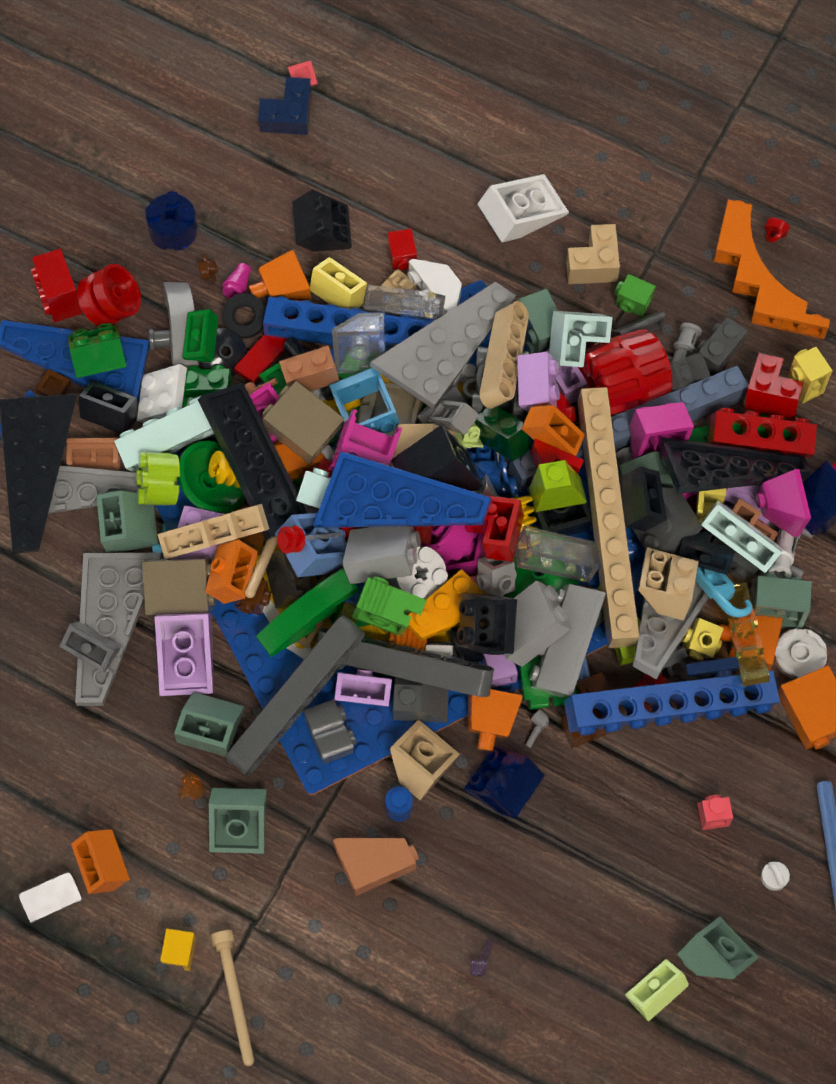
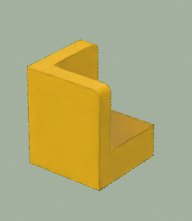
M166 929L161 962L183 966L184 970L190 971L196 944L195 934Z

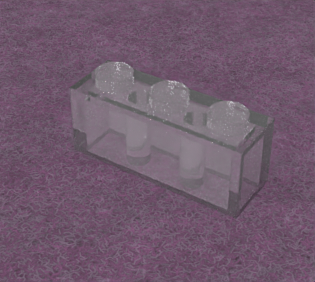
M367 285L364 310L437 320L443 316L446 296L429 291Z
M527 526L519 534L515 551L517 567L589 583L601 566L596 542Z

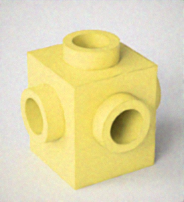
M697 618L682 639V646L689 652L688 656L693 659L703 661L704 658H713L721 648L722 640H720L724 628Z

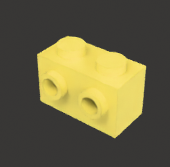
M328 257L313 268L310 291L327 303L336 305L339 308H359L363 305L367 282Z
M817 347L810 350L803 349L794 356L787 378L804 382L800 398L802 404L824 393L832 369Z

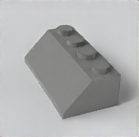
M572 584L565 585L563 589L560 588L558 590L559 598L557 600L560 607L567 613V623L571 630L539 654L541 656L538 665L533 666L529 680H532L531 688L560 698L573 695L602 607L605 592Z

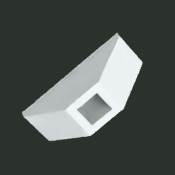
M417 259L409 261V272L407 274L411 283L419 286L424 300L435 307L438 318L459 305L462 283L448 265Z

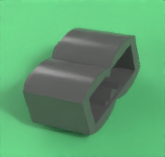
M333 699L303 711L307 727L323 764L354 753L353 745L357 744L352 729L347 730L343 723L347 718L342 705L337 706Z

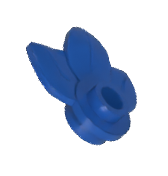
M499 454L498 467L503 480L500 481L501 496L515 498L518 496L515 477H508L506 472L507 463L504 461V456Z

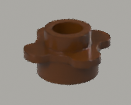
M203 254V260L198 261L200 274L204 280L212 278L213 282L217 281L215 274L218 273L216 262L214 259L209 260L207 255Z

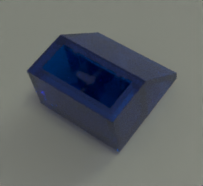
M494 747L493 751L486 754L484 761L470 777L464 790L498 814L516 819L545 775L528 756Z

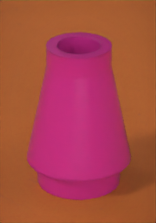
M239 263L237 268L224 281L222 291L227 298L230 299L235 295L246 293L251 268L247 264Z

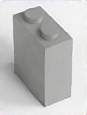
M413 526L368 527L350 530L342 563L350 584L366 582L368 577L371 579L374 577L390 579L411 576L413 566L417 563V547L421 545L419 532L414 531Z
M535 581L513 598L517 599L514 654L504 655L507 660L521 667L571 630L567 623V613L560 607L557 600L559 598L558 593L552 586H546L539 581Z

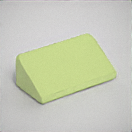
M665 959L626 993L625 996L641 1015L649 1021L684 991L689 984L684 973Z

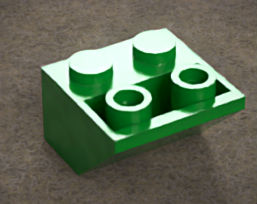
M104 323L98 325L97 329L88 331L85 328L77 329L68 335L69 350L76 378L127 367L117 324Z

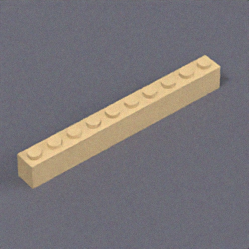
M607 387L581 389L577 403L581 431L585 434L582 443L600 588L602 592L606 593L602 604L608 648L633 647L639 639V630Z

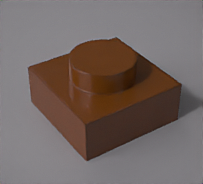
M48 369L35 390L41 396L65 395L71 385V381Z

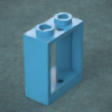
M368 369L329 385L339 412L345 419L344 423L349 418L344 404L379 391L388 412L361 422L359 425L380 433H389L400 424L381 375L375 369Z

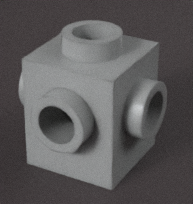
M486 557L477 560L478 576L476 581L481 590L486 594L499 596L515 591V562L487 559Z

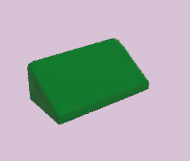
M210 309L187 313L182 357L184 360L214 361L218 316Z

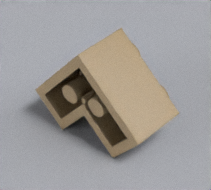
M616 224L591 225L589 247L568 248L566 260L568 284L618 281L620 264Z

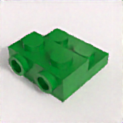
M215 365L211 369L201 370L197 366H189L186 371L182 408L189 406V402L197 397L232 386L233 380L230 369H226L221 365Z

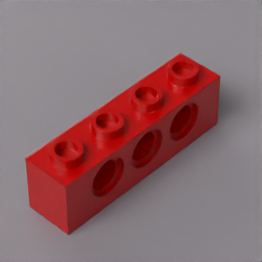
M719 408V411L710 415L708 443L802 455L805 458H809L815 452L817 424H811L808 419L795 418L794 421L784 420V416L769 415V418L759 417L757 412L746 411L744 414L734 413L733 409ZM733 423H737L741 426V435H738L733 431ZM759 426L766 429V438L759 436L757 431ZM783 430H788L791 433V442L784 439Z

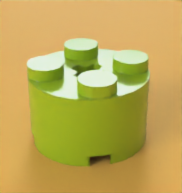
M140 452L139 468L141 470H136L135 484L140 485V489L137 492V504L176 505L179 494L177 477H180L178 455Z

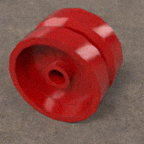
M109 264L99 271L85 276L80 280L77 287V298L80 308L94 325L98 326L104 323L114 325L139 311L141 305L139 286L133 275L119 264Z

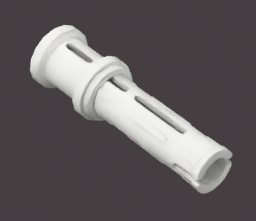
M781 528L778 531L776 544L782 548V553L769 568L768 574H774L778 578L789 579L792 576L790 566L794 562V554L792 553L794 537Z

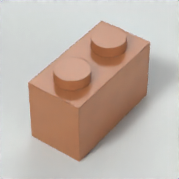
M329 346L279 361L289 387L297 381L308 391H313L339 381Z

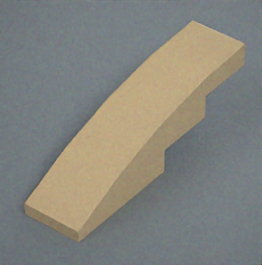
M258 504L157 535L164 558L168 559L266 531L269 529L263 506Z

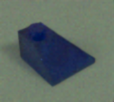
M829 460L825 461L803 482L811 519L805 528L811 535L825 533L836 523V469Z

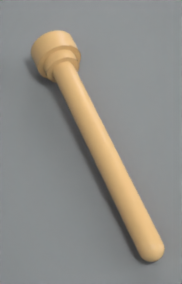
M277 537L266 541L245 590V596L248 598H253L256 594L277 545Z
M219 931L210 935L213 947H216V951L220 952L243 1063L246 1066H251L254 1063V1056L231 954L232 943L235 942L233 931Z

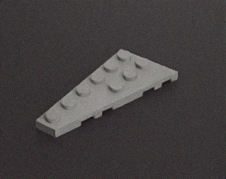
M494 282L371 361L370 367L433 409L478 350V347H480L492 331L495 313L512 304L516 295L497 282Z
M696 581L692 602L684 621L658 614L644 598L639 625V639L636 643L633 667L655 679L658 678L709 599L708 595Z

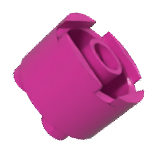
M465 525L417 526L422 547H429L442 558L455 561L463 557L472 540L478 535V533L467 532Z

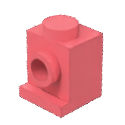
M721 795L707 796L702 802L697 803L702 830L730 826L733 820V813L729 797L721 798Z

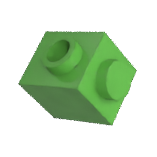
M628 274L625 281H620L614 293L617 295L616 306L620 307L624 312L634 313L643 317L653 299L655 285Z

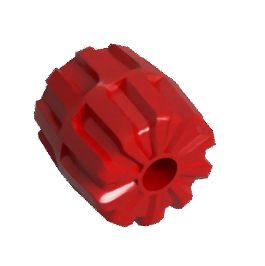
M646 329L610 338V343L601 342L585 350L584 367H578L588 383L587 388L607 387L611 417L668 394L673 386L672 370L666 351L656 335Z

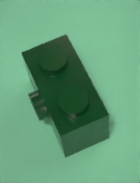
M499 407L493 409L486 408L478 414L475 424L480 429V441L502 456L514 462L532 448L529 435L521 429L524 423L515 415H510Z

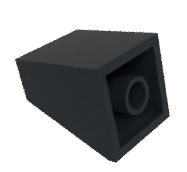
M442 424L391 460L394 468L465 490L475 491L484 486L470 452Z

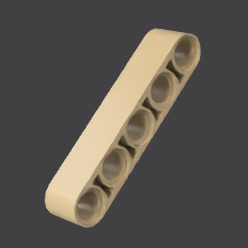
M516 301L497 311L494 316L480 388V399L488 409H493L513 399L518 379V355H522L529 319L528 310L520 301Z

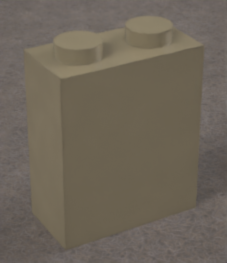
M295 381L291 387L287 385L278 396L279 401L274 406L270 404L262 414L263 424L267 432L311 465L343 428L345 419Z
M210 557L148 559L142 562L145 615L207 613L213 610V605H216L217 599L205 593L211 572Z

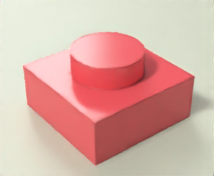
M311 60L288 67L291 77L310 78L311 86L318 85Z

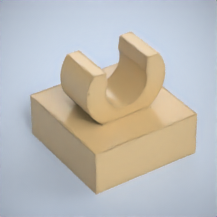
M397 269L381 285V289L401 304L416 289V285H413L409 277Z

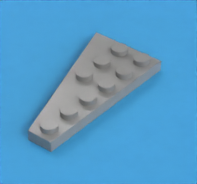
M83 553L80 623L120 645L121 649L104 673L78 658L76 706H104L145 603L142 562L148 559H162V553Z

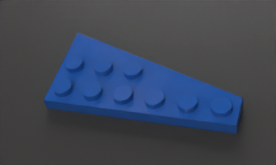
M341 451L313 525L315 528L483 525L492 499L482 494Z

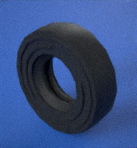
M246 293L235 295L227 301L223 308V324L226 329L234 331L243 339L252 338L261 333L264 328L263 321L266 308L262 301L254 295ZM241 307H249L254 312V319L248 325H240L235 319L236 312Z

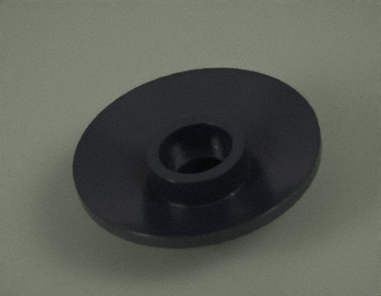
M219 328L217 329L214 361L199 362L204 370L211 369L215 365H221L226 369H230L231 376L233 377L237 375L234 372V367L247 354V348L237 333L229 329ZM222 348H226L229 351L228 356L222 355Z

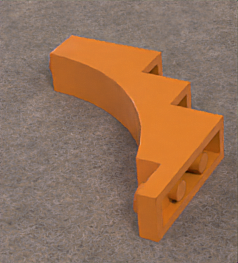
M728 200L714 262L738 267L732 292L756 297L751 323L824 339L829 328L830 319L818 314H806L808 302L794 295L780 284L762 262L752 237V205L740 200Z

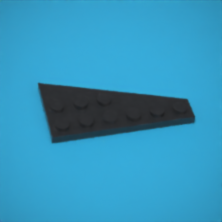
M77 394L0 399L1 429L13 554L39 552Z
M661 438L658 445L677 494L762 485L766 481L796 469L800 470L802 480H807L811 473L806 459L802 455L670 438Z

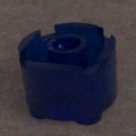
M170 191L154 199L146 208L149 235L157 247L163 250L167 248L179 251L187 248L194 242L197 233L196 214L193 204L186 197L179 195L175 191Z

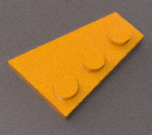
M461 569L426 599L427 601L421 616L412 612L408 615L411 617L408 628L420 641L450 630L451 627L460 624L459 604L462 593H484L483 590Z

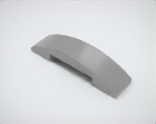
M163 282L164 300L168 309L171 334L172 366L181 364L184 367H198V361L184 360L182 358L187 313L195 311L188 282Z

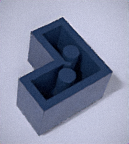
M286 77L284 100L260 98L258 118L260 132L308 135L312 93L310 78Z

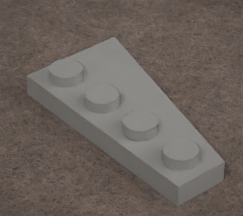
M60 466L48 514L97 507L96 495L121 490L137 493L140 485L135 484V472Z

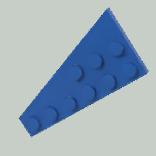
M1 320V349L46 370L50 369L84 388L91 381L137 397L138 403L142 378L150 349L149 340L120 336L127 367L76 378L68 342V335L72 334L75 330Z

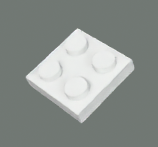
M178 364L143 375L137 421L144 424L148 420L154 418L159 420L167 416L166 413L171 409L177 407L182 409L186 367Z

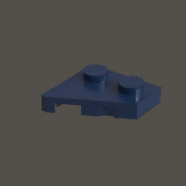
M737 657L686 664L687 676L698 679L733 676V673L739 668Z

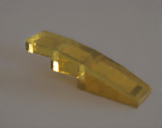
M747 583L734 584L735 593L729 602L736 608L744 609L746 608L745 600H749L752 604ZM753 604L751 613L745 617H733L725 613L735 657L738 658V669L743 686L770 682Z

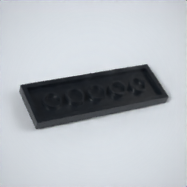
M244 383L202 395L198 402L249 506L258 504L263 506L269 526L268 530L262 531L266 540L276 537L275 532L291 515L308 513L303 503L296 501L298 493Z

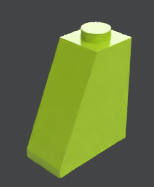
M565 460L538 465L529 487L533 497L532 501L535 512L585 504L587 502L580 476Z

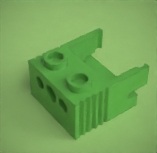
M368 577L352 618L402 637L411 620V617L408 615L412 612L421 616L427 600L388 585L389 582L383 578L374 577L371 579Z

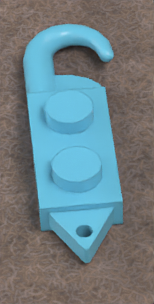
M697 567L695 581L710 599L713 598L725 613L739 618L751 613L752 604L749 600H745L746 608L744 609L736 608L729 602L735 593V585L727 575Z

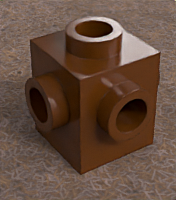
M262 577L253 598L245 597V599L234 601L236 609L247 614L261 616L264 606H268L271 598V591H269L267 581Z

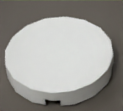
M790 629L778 639L774 657L775 664L781 673L791 679H797L825 666L827 661L826 644L819 635L811 630Z

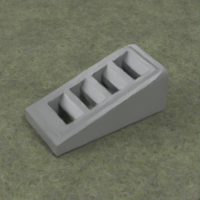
M440 400L427 421L438 426L442 424L446 429L460 434H467L478 418V413L467 403Z

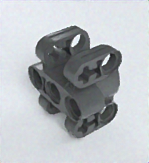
M478 347L475 378L466 380L463 385L462 396L478 414L487 408L480 399V388L488 347ZM523 351L522 355L529 354V351ZM517 379L514 398L497 407L510 413V415H515L523 422V415L526 411L519 406ZM476 390V393L470 394L469 391Z

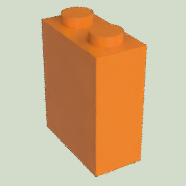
M829 665L780 686L778 690L779 699L805 749L814 747L817 750L830 743L829 740L836 737V678Z

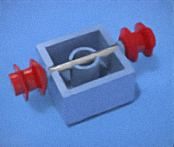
M317 513L291 515L275 532L280 550L286 554L297 577L336 573L343 566L342 563L350 530L363 527L315 528L313 524Z

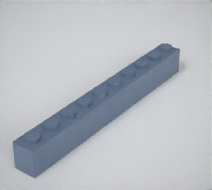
M738 366L611 417L615 452L631 447L630 423L635 409L645 406L653 407L666 403L684 402L691 420L695 421L719 411V408H726L743 401L749 385ZM581 443L576 457L584 460L581 467L585 466L583 443ZM531 450L524 453L514 462L510 461L508 473L510 477H515L519 493L525 491L531 485L537 470L530 454Z

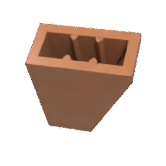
M337 838L333 840L334 849L355 896L416 870L415 861L419 860L413 844L408 846L405 838Z

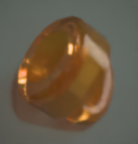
M190 772L181 778L184 787L178 792L180 799L191 795L195 800H198L205 795V788L194 773Z

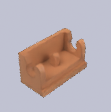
M118 438L67 439L66 464L70 467L121 471V456L114 442Z

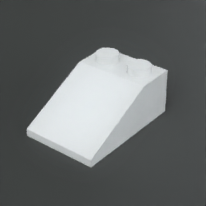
M545 174L491 185L478 202V206L501 242L519 239L569 213Z

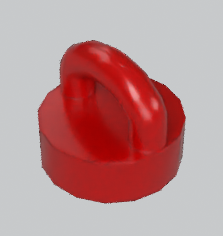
M768 218L764 227L767 231L765 239L767 242L772 243L778 241L781 237H786L790 229L789 224L779 218Z

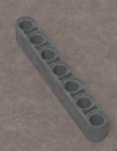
M345 615L341 616L230 749L226 759L245 776L252 774L365 636V632Z
M330 628L319 629L317 644ZM365 636L343 663L344 665L478 697L490 696L494 668L488 665Z

